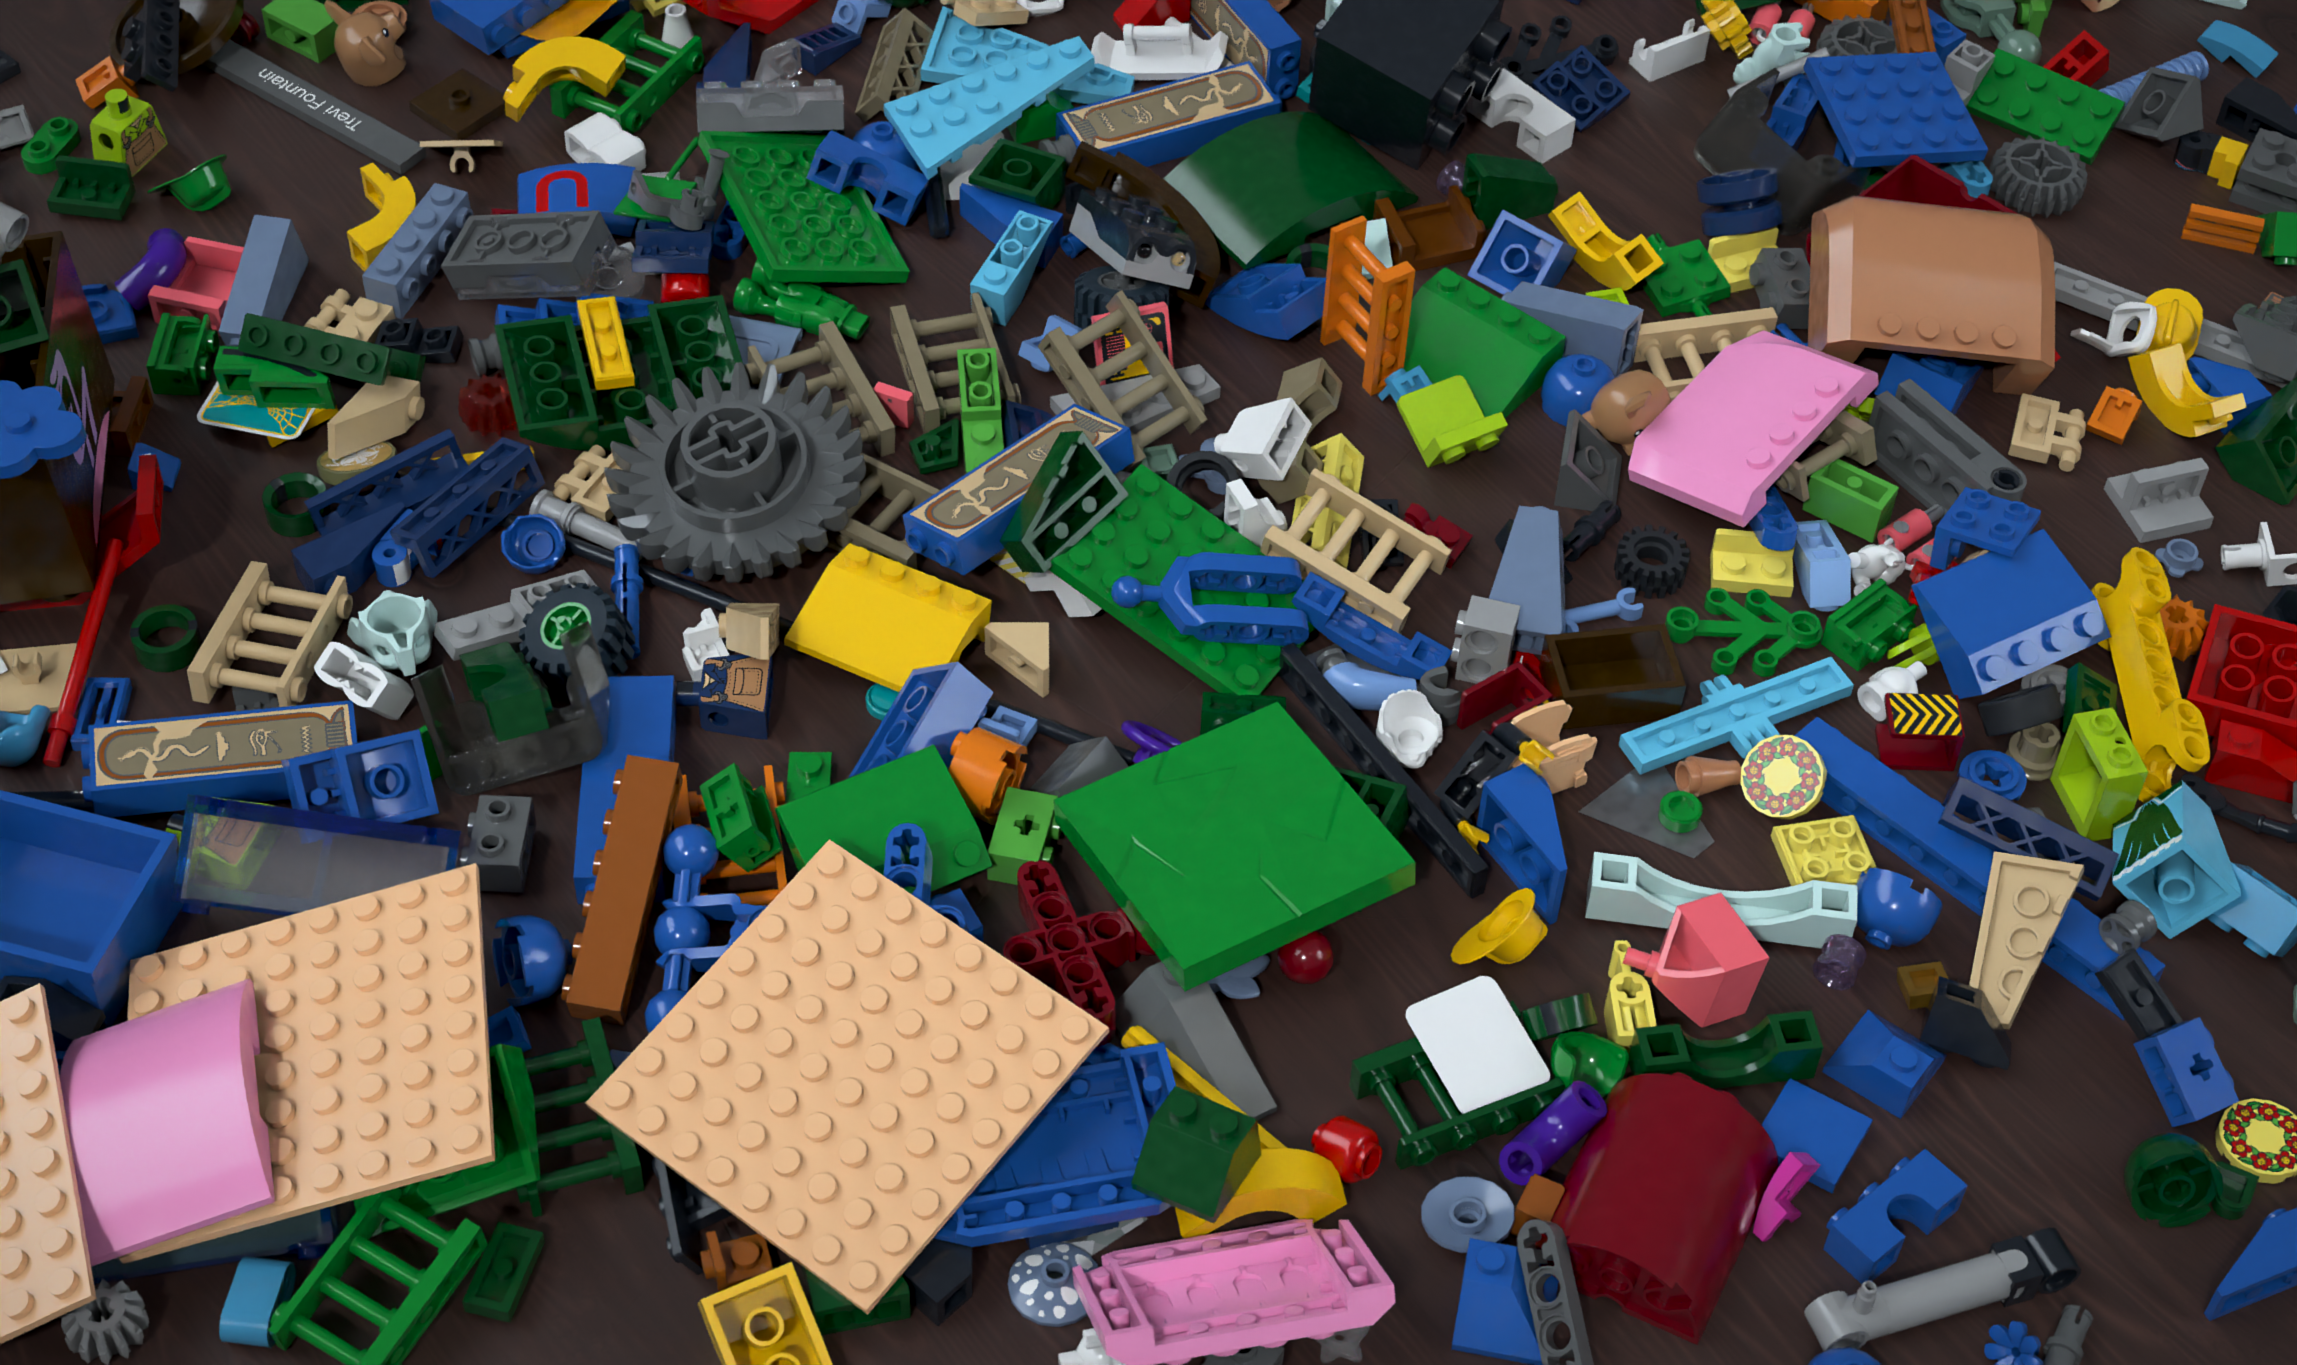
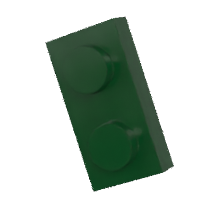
M497 1222L462 1301L465 1312L511 1322L545 1243L543 1232Z

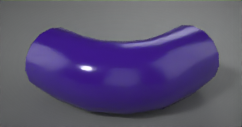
M164 228L153 232L148 239L147 253L114 282L118 291L138 312L150 304L148 293L154 285L169 288L185 266L187 258L185 241L181 234L173 229Z
M1577 1080L1571 1083L1529 1125L1504 1146L1500 1152L1499 1164L1505 1177L1511 1182L1523 1186L1527 1185L1530 1177L1534 1176V1174L1543 1176L1606 1116L1607 1105L1604 1099L1591 1085L1583 1081Z

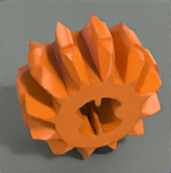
M2177 594L2160 610L2171 657L2175 656L2184 662L2188 656L2196 655L2201 650L2209 622L2205 620V610L2194 608L2193 600L2181 601Z

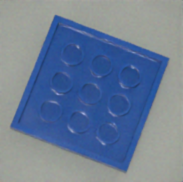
M1937 52L1807 58L1803 69L1852 168L1899 165L1911 155H1917L1929 163L1982 161L1985 159L1988 148Z

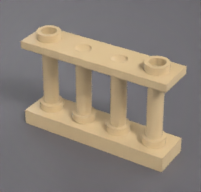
M1770 307L1641 324L1634 362H1648L1653 375L1659 378L1668 390L1672 402L1705 368L1699 354L1721 352L1726 346L1763 330L1767 332L1775 331L1778 316L1774 308ZM1683 356L1693 378L1672 380L1663 359Z
M1314 468L1310 473L1305 494L1312 498L1288 531H1283L1274 525L1270 527L1264 536L1260 552L1266 556L1289 557L1297 560L1300 564L1302 580L1306 579L1310 571L1346 591L1342 602L1400 634L1411 609L1404 604V601L1428 568L1439 575L1443 573L1452 550L1447 548L1438 538L1422 533L1344 486L1335 476L1324 474ZM1327 506L1345 517V520L1324 549L1316 551L1302 543L1301 539L1324 507ZM1361 527L1380 539L1356 572H1350L1335 563V560L1357 529ZM1393 547L1414 560L1391 593H1385L1370 584L1369 581Z
M251 561L187 669L193 701L209 704L217 689L228 685L277 694L279 707L296 706L298 702H302L307 692V685L315 672L314 665L329 642L332 641L343 619H348L351 614L353 599L348 594L346 578L337 576L327 595L274 586L273 581H270L267 563ZM271 602L318 610L312 622L262 613L264 607L270 605ZM256 629L303 637L297 649L245 641L249 633H253ZM240 657L287 665L281 677L229 669L233 661L238 660Z

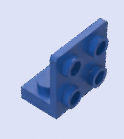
M1965 487L1936 526L1930 566L1945 571L1955 557L1960 558L1967 543L2013 557L2040 520L2041 511L2029 507L2023 502L2006 500L1990 495L1984 490Z

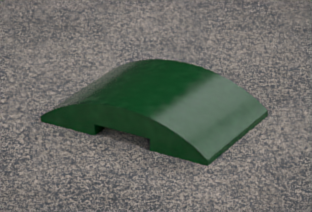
M1312 112L1278 113L1235 127L1192 153L1164 178L1165 181L1178 190L1194 206L1208 224L1217 244L1245 270L1290 253L1294 248L1304 244L1306 235L1351 217L1357 218L1363 215L1367 221L1373 220L1375 200L1389 197L1396 210L1418 201V196L1345 130L1317 113Z
M723 295L647 305L648 316L622 319V328L634 373L635 386L596 391L581 325L574 326L571 315L494 325L519 436L536 443L573 450L589 451L593 445H599L605 451H611V441L635 448L629 439L624 419L627 416L632 417L653 429L654 426L649 416L645 397L649 394L673 412L677 409L672 388L673 379L679 378L695 399L704 397L702 389L703 368L710 367L718 379L722 391H730L734 366L736 362L743 363Z

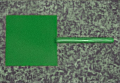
M695 137L665 178L643 175L650 193L681 200L682 190L689 188V194L691 195L692 189H695L697 186V182L673 178L698 146L699 137ZM628 192L613 211L614 215L671 222L669 217L654 215L644 211L640 205L627 198Z

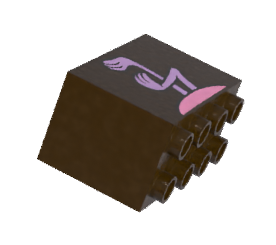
M55 231L26 235L14 251L5 252L1 257L2 264L22 258L26 263L42 309L50 340L0 354V381L8 380L15 382L22 390L34 386L55 388L62 396L66 411L73 412L81 418L87 437L79 450L67 457L50 460L38 459L22 475L9 479H0V604L41 598L48 602H63L76 597L82 592H89L95 589L115 378L63 232Z

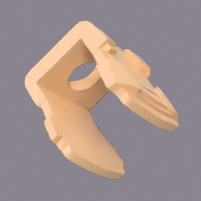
M1564 700L1532 708L1514 717L1511 722L1532 740L1538 741L1554 754L1553 760L1546 757L1539 765V769L1543 771L1540 776L1547 781L1552 794L1573 786L1577 788L1586 784L1588 776L1584 771V766L1587 761L1592 759L1598 741L1596 736L1590 737L1589 734L1578 735L1560 741L1559 734L1562 725L1568 721L1573 709ZM1519 758L1510 770L1523 764Z

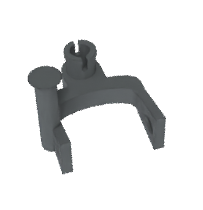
M709 149L708 152L711 157L705 181L703 177L696 176V188L692 189L691 195L689 194V188L683 189L681 200L650 193L641 171L633 170L627 198L640 205L648 213L669 217L680 228L691 231L700 230L704 220H710L714 217L717 204L715 201L725 159L730 154L720 149Z

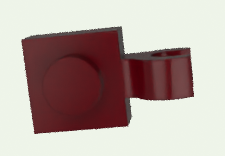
M1412 503L1404 514L1406 516L1403 520L1404 522L1426 535L1438 538L1447 548L1452 550L1446 567L1449 569L1453 567L1473 537L1472 534L1441 515L1433 522L1426 509L1417 503Z

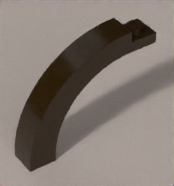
M1081 141L1065 176L1094 191L1096 187L1113 190L1118 193L1117 198L1128 201L1130 194L1144 197L1151 201L1150 206L1163 210V216L1176 220L1178 222L1177 227L1188 234L1194 242L1196 267L1190 289L1171 285L1169 293L1202 309L1220 271L1219 248L1211 229L1203 217L1178 190L1136 160L1119 151L1114 157Z

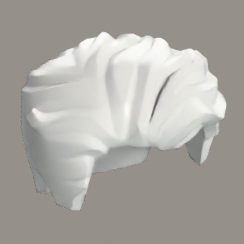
M1408 689L1392 693L1388 696L1387 700L1383 701L1380 708L1376 738L1402 767H1422L1426 760L1432 756L1433 750L1442 742L1443 728L1440 714L1433 710L1426 696L1417 690L1412 691Z

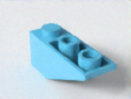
M1019 210L970 283V294L979 292L983 306H989L991 309L993 323L1006 327L1021 304L1053 226V221Z

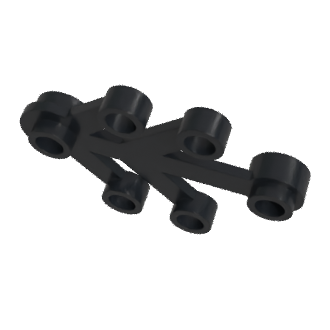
M1564 15L1555 16L1549 27L1550 35L1539 58L1529 61L1525 60L1530 48L1538 44L1541 29L1534 23L1524 24L1518 36L1519 43L1513 56L1502 58L1499 62L1504 64V69L1536 90L1532 86V82L1539 76L1535 74L1545 72L1557 60L1561 63L1577 49L1557 53L1562 40L1568 37L1572 28L1571 20ZM1556 25L1562 26L1564 29H1560ZM1525 33H1530L1534 37H1529ZM1607 34L1596 37L1591 45L1584 46L1605 67L1615 61L1619 51L1616 39Z

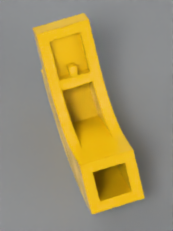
M578 36L558 37L533 46L513 64L514 81L509 85L503 96L506 116L519 122L540 91L558 81L570 80L580 82L607 97L625 71L626 55L603 42Z
M373 162L361 167L360 171L365 196L380 212L371 220L346 231L352 260L364 272L417 206L415 192L410 181L405 176L393 180L390 174H384Z
M1580 191L1548 214L1570 246L1577 249L1573 259L1594 279L1611 289L1622 287L1623 291L1629 290L1664 264L1643 234H1640L1632 241H1626L1616 236L1603 223Z
M2181 343L2155 348L2128 357L2135 383L2147 407L2165 427L2176 434L2185 437H2197L2228 427L2227 421L2233 420L2232 412L2247 408L2243 393L2212 397L2203 392L2194 382L2188 370Z
M1266 1148L1261 1149V1156L1214 1224L1176 1207L1175 1211L1181 1236L1191 1238L1206 1235L1240 1216L1261 1211L1285 1212L1298 1219H1313L1314 1223L1347 1205L1340 1174L1332 1161L1319 1154L1301 1149Z

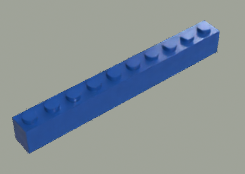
M1816 717L1794 735L1810 743L1822 756L1827 770V777L1822 790L1821 801L1842 816L1854 815L1861 830L1982 917L1994 854L1993 850L1938 824L1945 808L1939 801L1929 797L1911 784L1904 776L1894 772L1876 759L1873 754L1859 747L1845 737L1838 729L1831 727L1819 717ZM2071 898L2042 962L2119 1018L2125 1020L2094 974L2120 954L2112 951L2102 940L2099 933V924L2102 919L2083 907L2079 901ZM2139 947L2136 950L2158 983L2166 965L2156 959L2149 951Z

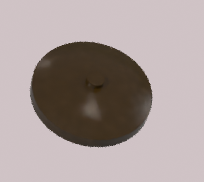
M131 0L120 12L111 29L109 47L112 56L120 66L124 64V60L121 59L122 51L125 47V37L122 35L124 25L130 17L135 18L144 7V0ZM180 0L178 75L202 64L228 42L241 21L244 0Z

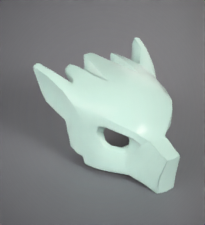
M386 590L365 610L358 612L359 619L351 617L347 634L356 645L366 650L369 656L377 661L383 669L401 670L404 676L416 674V666L427 660L431 654L433 632L435 630V623H437L438 612L429 599L424 601L423 597L415 598Z

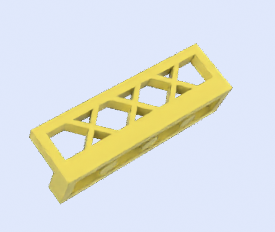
M1342 433L1312 446L1311 449L1319 458L1325 456L1322 460L1324 463L1322 472L1335 476L1344 486L1359 494L1364 456ZM1306 494L1296 498L1292 524L1312 497ZM1325 506L1302 537L1301 542L1306 544L1312 537V543L1309 547L1316 551H1322L1343 523L1345 517ZM1352 538L1335 560V563L1345 569L1348 566Z

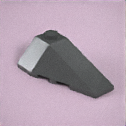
M2297 295L2282 298L2280 304H2275L2270 300L2262 301L2260 308L2251 303L2244 304L2235 312L2232 320L2254 367L2264 371V376L2277 382L2292 381L2297 377Z
M1161 961L1146 968L1115 1002L1116 1033L1121 1040L1129 1028L1141 1026L1160 1043L1164 1042L1167 1049L1248 1116L1258 1121L1277 1111L1276 1103L1208 982L1184 991Z

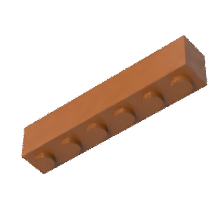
M627 755L624 769H617L615 773L613 794L617 795L614 810L607 809L605 813L603 835H607L604 850L598 849L596 851L593 862V875L597 876L594 891L587 890L585 894L582 915L587 917L584 931L577 932L573 942L572 958L577 960L573 974H566L562 987L561 997L562 1000L566 1001L571 1017L588 1020L600 1017L601 1022L625 1025L664 862L663 846L671 832L683 782L679 763Z

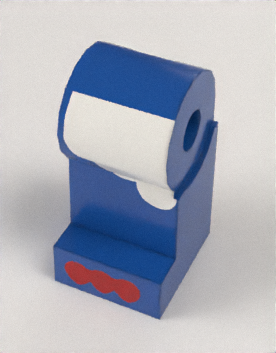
M408 508L383 535L372 551V560L376 568L377 579L379 583L386 587L405 585L412 577V570L419 563L414 551L395 544L389 532L413 512V510ZM439 538L427 548L429 553L438 556L441 553L444 539Z

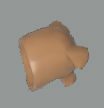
M326 0L324 3L326 12L338 25L334 38L336 54L344 71L355 83L362 86H379L389 82L403 71L406 61L402 48L397 46L395 41L405 32V28L395 14L389 12L379 17L372 13L362 12L352 15L333 1Z
M1638 369L1623 373L1607 382L1593 398L1591 410L1583 413L1582 416L1606 440L1621 444L1627 456H1631L1635 438L1671 403L1668 390L1659 378L1650 372Z

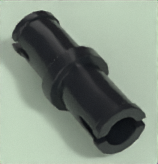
M1604 500L1590 515L1582 516L1575 522L1574 529L1563 538V556L1570 549H1573L1565 558L1566 561H1576L1589 546H1596L1604 539L1605 532L1621 519V510L1617 504L1606 513L1605 511L1613 502Z

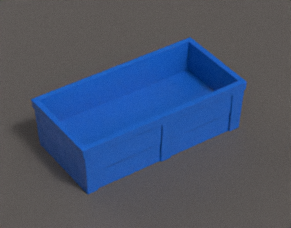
M0 790V980L4 976L47 979L102 1010L106 1018L99 1030L112 1027L129 998L130 960L156 952L186 901L176 852L178 847L176 834Z

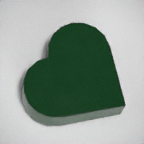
M2215 1161L2223 1175V1192L2220 1198L2216 1193L2210 1204L2214 1212L2220 1217L2228 1220H2238L2243 1217L2251 1203L2259 1176L2225 1162Z

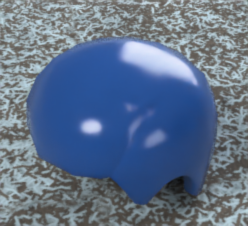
M542 514L518 516L501 534L502 553L513 568L525 574L539 575L548 572L556 566L566 550L562 529L554 519Z

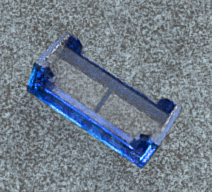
M188 794L171 901L183 903L182 912L209 915L210 906L289 916L459 868L465 833L458 830L428 828L418 825Z

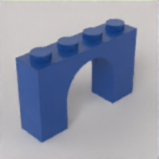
M570 0L429 1L434 20L487 55H490Z

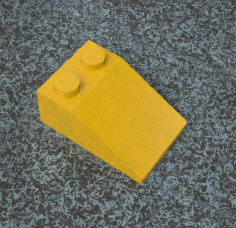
M792 1262L703 1298L697 1304L722 1365H833Z

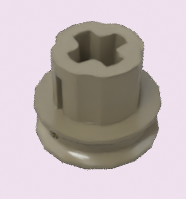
M2050 723L2018 731L2011 737L2005 754L2015 759L2022 766L2028 780L2042 781L2049 779L2062 747L2059 744L2060 732L2055 725Z

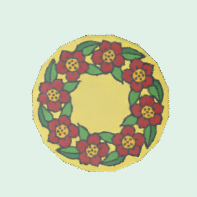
M1774 735L1761 740L1748 752L1741 767L1740 784L1745 798L1757 811L1772 818L1791 820L1807 814L1819 803L1823 795L1822 790L1825 785L1827 770L1822 756L1807 741L1793 735Z
M2254 1098L2236 1102L2225 1110L2215 1131L2216 1147L2220 1155L2222 1156L2224 1153L2225 1157L2231 1162L2230 1165L2259 1176L2258 1182L2281 1183L2286 1178L2297 1175V1116L2293 1112L2273 1101Z

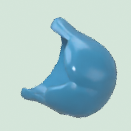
M35 705L28 715L0 711V766H20L28 762L35 755L51 713L47 706Z

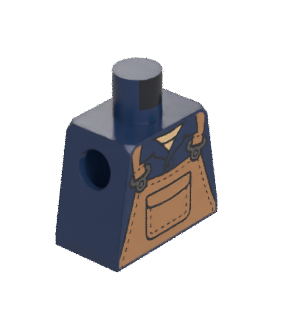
M744 654L707 658L703 662L701 681H677V706H699L701 728L706 731L767 740L774 684L772 656L769 660H760Z

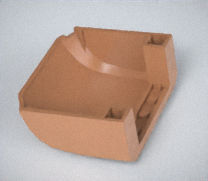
M1850 196L1812 215L1808 347L1850 363L1855 362L1864 348L1992 361L1993 392L2015 395L2025 393L2031 395L2055 369V271L2053 248L2050 239L2030 218L2021 214Z

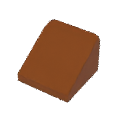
M1537 1174L1531 1176L1516 1206L1511 1234L1518 1237L1519 1230L1530 1220L1551 1221L1564 1194L1565 1187Z

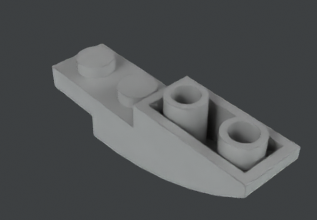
M583 569L511 590L510 602L435 623L434 636L453 661L460 660V654L506 641L509 642L515 653L521 651L519 644L523 642L519 638V631L521 628L526 627L523 619L526 613L531 614L533 612L532 605L537 600L543 601L546 598L545 594L552 589L554 592L560 591L562 585L570 584L572 588H575L577 583H586L589 588L597 585Z

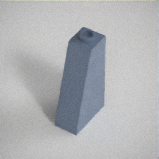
M254 215L218 331L225 346L238 347L244 318L247 313L282 321L309 261L291 219Z
M1521 281L1511 293L1506 292L1501 298L1503 301L1565 335L1563 357L1573 354L1594 356L1604 361L1611 368L1615 377L1626 373L1633 366L1643 309L1637 306Z
M1519 505L1489 599L1520 605L1513 651L1541 655L1545 635L1566 633L1563 533L1558 511L1550 510L1543 506L1528 507Z

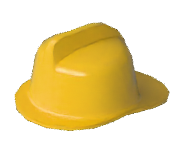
M2165 288L2156 291L2145 301V303L2155 306L2157 311V324L2154 336L2146 351L2181 343L2185 360L2187 361L2193 356L2198 344L2203 321V309L2199 301L2189 292L2175 288ZM2139 320V324H2138V329H2137L2136 336H2137V334H2138V332H2139V330H2140V325H2141L2140 320Z
M1523 888L1515 891L1504 899L1491 914L1465 933L1453 947L1451 953L1452 961L1457 964H1467L1486 956L1499 964H1512L1527 957L1548 932L1547 926L1533 909L1536 897L1533 890Z

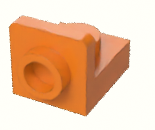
M108 56L75 79L83 101L92 110L105 102V94L112 89H123L127 92V95L134 98L139 97L135 87L136 82L124 77V64L120 66L111 56Z
M2106 386L2086 425V430L2122 445L2134 420L2136 421L2140 414L2143 401L2137 399V396L2127 389H2113Z

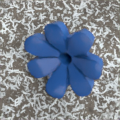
M2012 1321L2009 1324V1329L2003 1325H1993L1989 1329V1335L1996 1343H1987L1984 1347V1352L1988 1359H1997L1998 1362L1994 1365H2043L2042 1360L2037 1357L2041 1342L2037 1336H2027L2028 1329L2025 1323Z

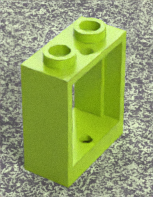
M2112 707L2073 714L2050 780L2079 835L2091 841L2113 838V824L2133 812L2148 775V770Z

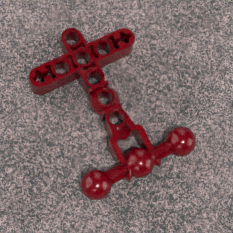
M1043 860L1036 862L1028 861L1017 872L1019 909L1029 932L1009 938L1004 944L1003 956L1048 987L1054 986L1058 994L1109 1027V1033L1097 1045V1047L1110 1043L1116 1034L1115 999L1103 972L1120 967L1127 960L1129 962L1136 961L1135 952L1145 956L1157 955L1121 908H1118L1117 912L1109 910L1100 911L1078 918L1052 864ZM1317 931L1280 947L1277 954L1281 971L1289 980L1299 984H1314L1325 978L1334 960L1330 941Z

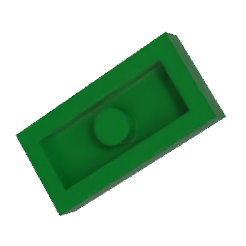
M789 752L786 803L831 785L832 752Z

